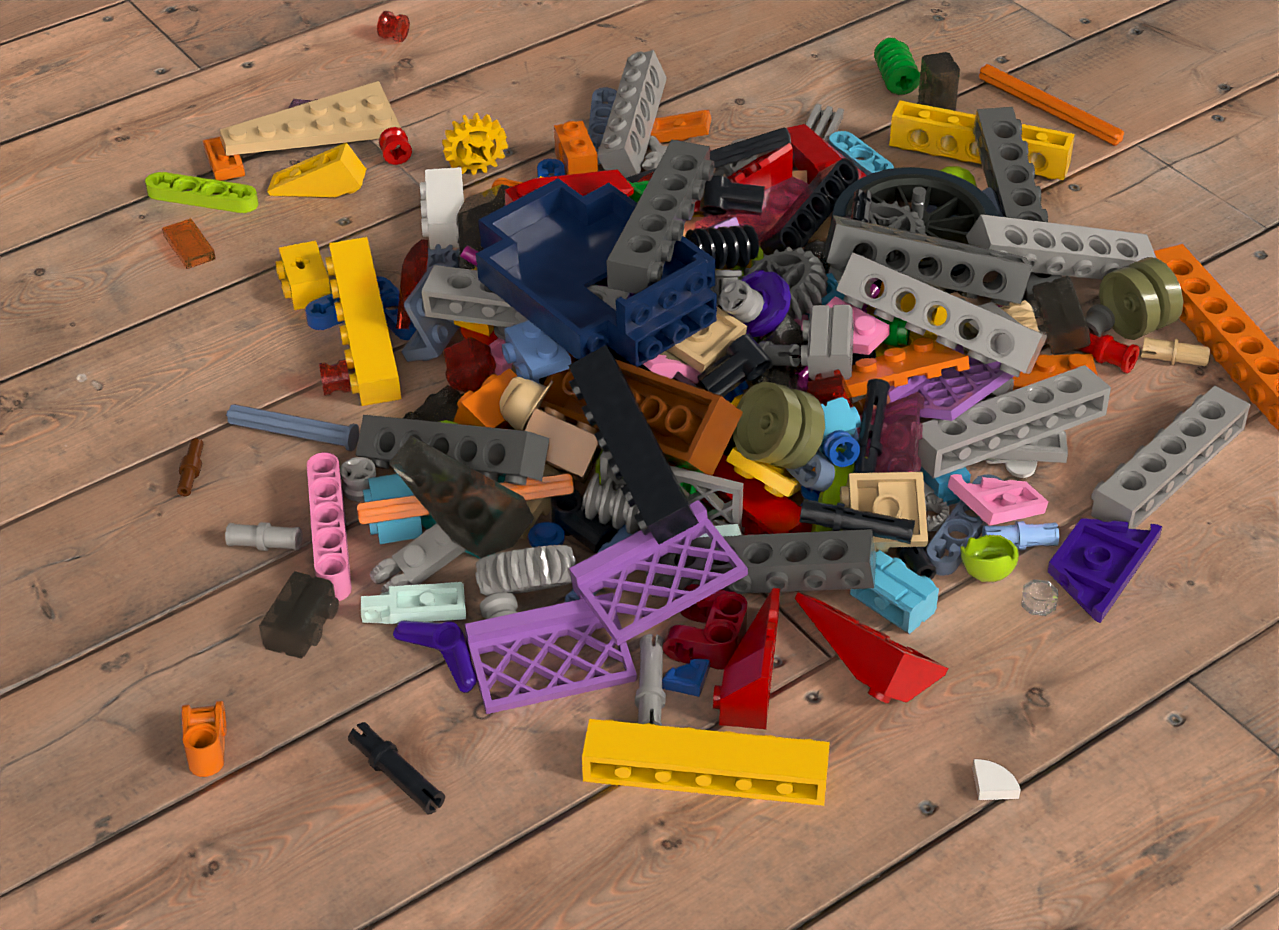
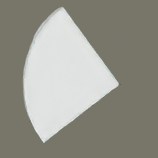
M974 759L972 769L978 800L1019 799L1020 786L1016 778L1007 769L991 761Z

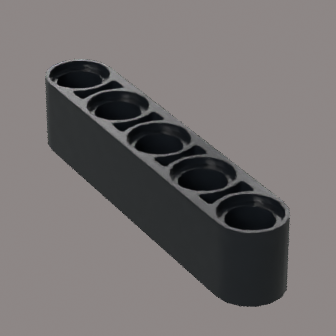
M842 158L816 175L762 239L760 248L763 250V255L774 254L776 249L779 252H783L787 247H790L793 251L804 247L832 213L841 193L858 180V169L851 160Z

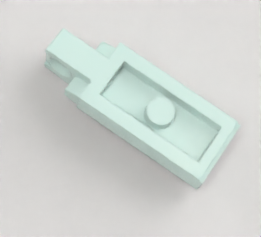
M464 583L389 586V591L380 595L361 596L362 623L398 624L403 620L432 622L466 619Z

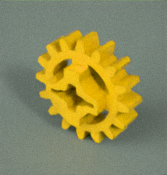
M474 113L473 119H468L466 115H463L462 123L459 124L453 121L454 129L445 130L447 139L442 140L446 161H449L451 168L461 167L462 174L467 169H470L472 175L476 174L477 169H482L484 173H487L488 165L497 167L496 158L504 159L505 157L503 150L508 148L504 128H501L497 119L492 121L488 114L483 119H480L478 113Z

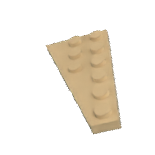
M377 81L220 129V140L226 156L379 139L380 134L384 130L391 127H401L380 82Z

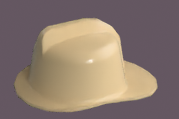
M521 377L512 378L500 399V411L503 418L515 430L525 431L534 409L540 410L543 398L553 384V381L548 386H544Z

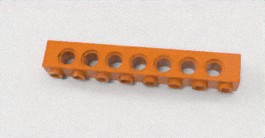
M1183 244L1155 250L1156 258L1167 264L1180 284L1183 296V309L1179 317L1181 322L1185 323L1199 342L1205 347L1210 348V353L1215 361L1226 370L1232 380L1247 394L1250 401L1267 417L1269 423L1279 431V349Z

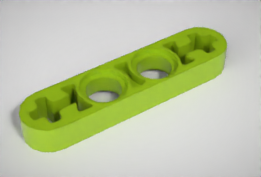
M168 172L152 173L145 179L148 196L155 200L236 213H248L258 207L256 189L250 185Z

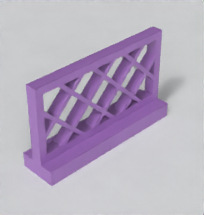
M957 344L953 350L964 354L963 346ZM968 356L970 367L968 370L958 372L953 366L941 369L942 376L927 379L925 375L908 377V384L897 387L890 386L888 395L891 401L886 405L883 422L888 425H895L906 416L953 421L1014 376L1000 370L1001 363L998 361L983 364L981 361Z
M699 500L690 504L699 523L659 545L651 532L644 535L640 530L569 568L574 592L579 599L586 601L617 646L748 575V568L708 519L707 509ZM705 533L712 540L710 549L690 546L692 540ZM668 553L681 554L678 567L659 564L658 562L660 557ZM687 556L706 558L704 571L684 568ZM713 560L729 562L733 567L732 570L724 574L710 572ZM636 570L649 572L645 584L626 581L627 575ZM655 573L675 576L672 587L666 588L652 585ZM681 577L701 580L700 586L693 591L678 589ZM604 587L616 589L612 602L596 599L593 593ZM623 590L642 593L639 606L619 603ZM649 595L668 598L667 604L660 609L645 607ZM616 612L636 615L634 622L621 630L616 627L613 621Z
M612 592L595 596V598L612 602L614 594ZM584 599L465 624V641L477 677L486 714L637 681V674L626 641L618 645L617 650L614 648L616 643L613 639L607 645L591 637L596 629L604 628V626ZM616 612L613 622L621 630L622 627ZM570 636L578 640L571 653L554 645L559 637ZM532 643L542 649L532 661L516 653L522 645ZM585 644L602 652L594 665L577 657ZM495 651L504 656L497 668L494 669L481 662L480 654ZM548 652L565 660L557 673L540 665ZM610 656L622 662L625 671L611 674L601 669V666L607 657ZM511 660L528 668L519 681L502 673ZM571 664L589 672L584 680L576 682L563 676ZM534 672L551 680L545 689L535 690L526 685ZM485 674L488 675V676H490L487 681H486ZM497 680L513 688L508 697L491 699L489 690Z

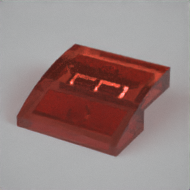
M421 239L409 250L402 264L397 329H409L410 317L405 310L404 303L427 271L428 240Z

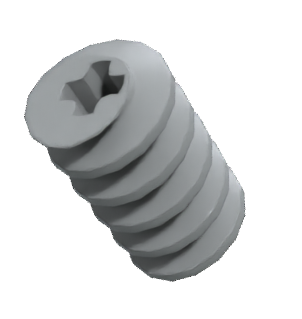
M595 473L585 491L581 511L585 509L586 518L592 520L599 513L600 523L606 525L613 517V528L619 530L626 523L627 533L634 534L639 529L634 515L640 511L637 505L630 507L623 495L621 487L626 485V483H622L617 491L613 490L612 478H608L605 484L601 486L599 485V474Z

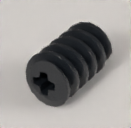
M750 225L730 226L729 228L724 226L717 229L714 227L689 229L685 234V238L715 258V269H723L724 266L728 269L735 268L736 265L740 268L746 267L750 259H755L759 252L758 236Z

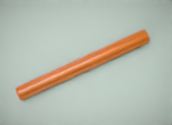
M989 64L981 67L980 80L1114 146L1122 142L1124 136L1122 129Z
M563 473L543 476L542 481L527 480L526 486L501 482L362 502L357 505V513L360 524L364 525L570 495L574 491V484L571 474Z

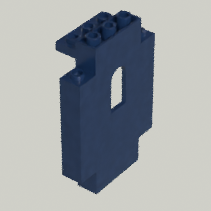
M557 178L478 220L481 247L484 248L476 253L478 280L578 360L607 345V347H610L630 364L639 367L717 321V294L710 290V288L715 286V258L684 236H682L680 241L675 242L670 262L665 261L661 280L626 300L622 297L615 300L616 310L587 289L607 277V259L637 205V202L610 183L582 196Z

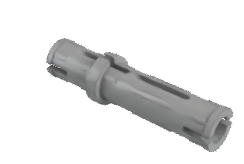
M652 634L644 635L640 639L639 689L635 695V705L638 708L637 723H651L662 726L661 710L666 703V694L662 690V646L664 640L657 634L655 646H652Z

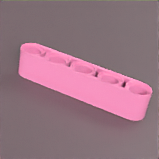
M318 453L307 461L314 568L320 597L328 602H338L347 598L352 589L343 487L338 458L331 453Z

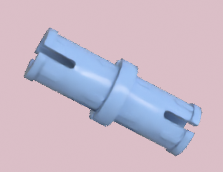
M1016 521L1015 525H987L982 528V536L1001 535L1012 541L1018 550H1026V547L1058 546L1059 528H1057L1058 524L1056 522L1025 524L1024 521Z

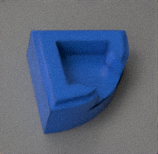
M692 659L690 664L682 665L676 669L675 667L671 668L662 679V689L700 697L710 669V660Z

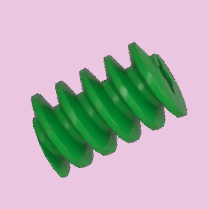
M891 37L882 40L874 50V58L886 88L891 93L897 95L911 93L919 86L921 75L908 45Z

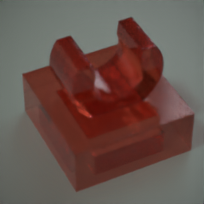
M839 369L834 370L835 376L823 378L822 374L819 373L815 376L814 381L808 382V393L817 398L820 404L826 406L828 401L843 397L847 399L849 406L853 407L852 395Z

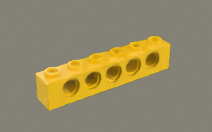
M899 100L892 114L889 146L898 147L902 150L924 152L932 156L954 158L962 162L969 161L982 164L973 134L976 115ZM1022 124V140L1027 141L1028 161L1033 163L1035 175L1044 176L1048 179L1064 180L1071 162L1075 134Z

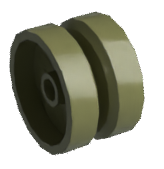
M1146 257L1127 267L1124 266L1105 275L1100 283V304L1112 311L1115 317V324L1112 328L1125 339L1136 340L1176 322L1182 314L1183 296L1180 284L1167 264L1158 258Z
M763 381L752 386L742 396L737 408L743 413L733 432V439L738 451L746 459L794 470L805 466L815 456L823 440L825 417L819 400L811 393Z

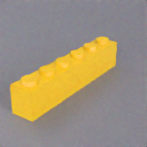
M363 237L329 243L331 256L325 257L328 276L335 275V279L330 280L333 299H340V302L334 303L337 321H344L345 325L339 326L342 345H349L350 348L344 350L347 370L354 369L355 372L349 374L352 394L359 393L361 406L400 400L402 398L399 376L368 238Z
M589 719L582 753L583 782L824 806L830 742L813 739L783 738L772 735L742 734L732 731L701 730L691 727L660 726L651 723L639 724L609 719Z

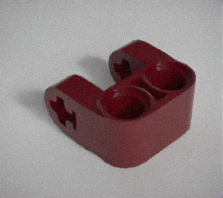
M687 585L683 590L693 591L700 585ZM719 590L680 612L682 616L692 621L706 623L705 628L701 629L686 625L670 627L662 646L663 652L672 660L690 664L692 659L710 660L711 668L724 670L746 633L748 604L746 598L736 592Z

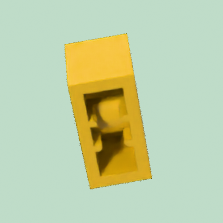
M316 240L279 247L280 260L275 261L278 279L281 280L284 298L291 299L294 310L304 309L310 302L331 294L329 278Z

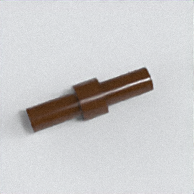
M198 438L191 439L187 454L182 457L179 466V474L181 476L177 493L184 497L191 494L194 479L199 476L202 467L200 457L204 443Z

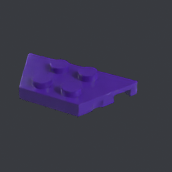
M1081 518L1049 561L1047 572L1095 621L1101 623L1160 538L1162 526L1150 524L1149 530L1129 529L1128 522H1103L1099 519Z

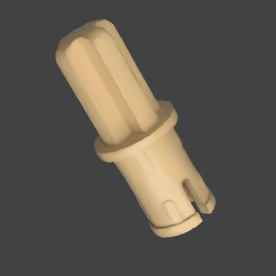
M1144 337L1141 358L1171 361V365H1174L1175 362L1206 366L1210 358V348L1178 343L1179 339L1166 341Z

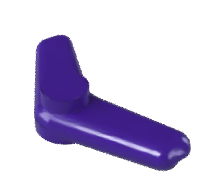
M403 620L397 624L393 631L395 639L439 650L459 690L463 693H468L477 683V677L463 631L456 623Z

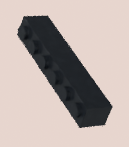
M607 345L568 365L574 377L573 380L569 381V384L578 400L585 399L587 405L581 408L590 425L594 426L597 424L600 430L594 433L604 453L610 450L613 456L607 462L617 480L623 477L626 485L621 487L622 493L630 507L637 505L640 512L634 515L643 534L647 535L651 532L660 545L697 525L699 522Z

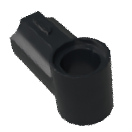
M713 175L710 181L706 180L699 209L701 212L710 215H725L728 212L761 216L765 186L732 183L726 177Z
M745 334L731 343L726 350V355L698 375L697 378L706 391L724 397L745 380L752 381L761 376L770 367L772 360L750 334Z
M574 489L570 495L551 497V522L561 526L565 536L572 535L594 553H597L603 544L609 543L616 535L617 529L613 528V525L609 522L606 525L600 523L598 514L592 520L586 518L585 509L581 511L583 497L579 491Z

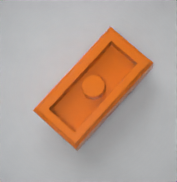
M701 110L655 118L651 136H655L662 143L671 140L684 141L691 137L709 135L711 124L710 111Z
M220 137L203 140L204 150L215 180L222 181L245 176V169L240 155L226 156Z

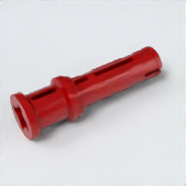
M1048 316L1044 317L1040 323L1052 328V330L1041 327L1038 329L1040 333L1047 335L1048 339L1092 354L1093 359L1097 363L1103 364L1107 362L1120 367L1122 372L1128 374L1137 362L1140 351L1138 345L1131 344L1128 346L1115 341L1114 337L1108 334L1099 337L1051 319Z

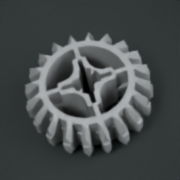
M567 545L538 546L501 552L483 557L476 562V582L479 585L480 593L486 596L501 592L518 594L559 587L572 583L569 568L577 564L576 558L573 555L572 548Z

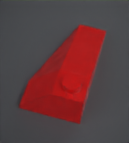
M797 592L795 600L854 677L869 686L868 694L880 701L889 703L891 698L907 703L944 677L949 669L911 647H905L890 640V636L859 623L858 619L817 598Z

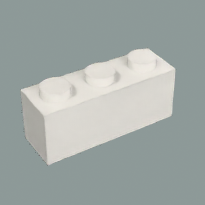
M461 167L425 170V182H420L423 237H429L430 249H435L436 244H440L441 249L446 248L449 244L453 245V248L466 247L467 237Z

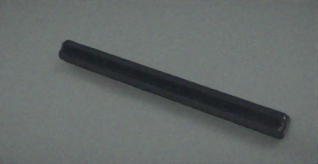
M779 128L710 150V160L714 161V168L721 167L791 143V135L787 128ZM656 168L626 177V180L631 183L650 181Z

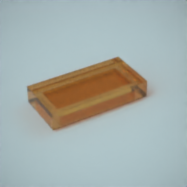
M191 218L162 228L165 239L186 269L216 259L214 249Z

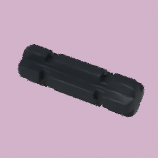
M857 189L854 192L851 219L869 223L872 201L870 190L866 189L863 191Z

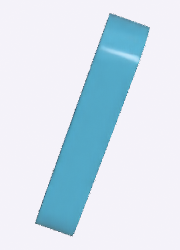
M838 131L832 133L829 137V144L847 159L851 160L866 175L894 168L891 162L850 132Z

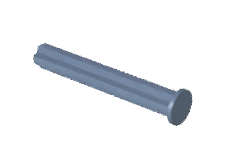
M236 404L231 405L226 414L228 423L232 425L345 446L348 451H353L359 440V426L354 423L346 426Z

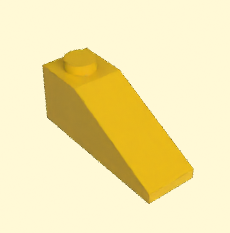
M346 142L274 173L267 192L270 196L338 197L345 193L352 194L361 188L367 169Z

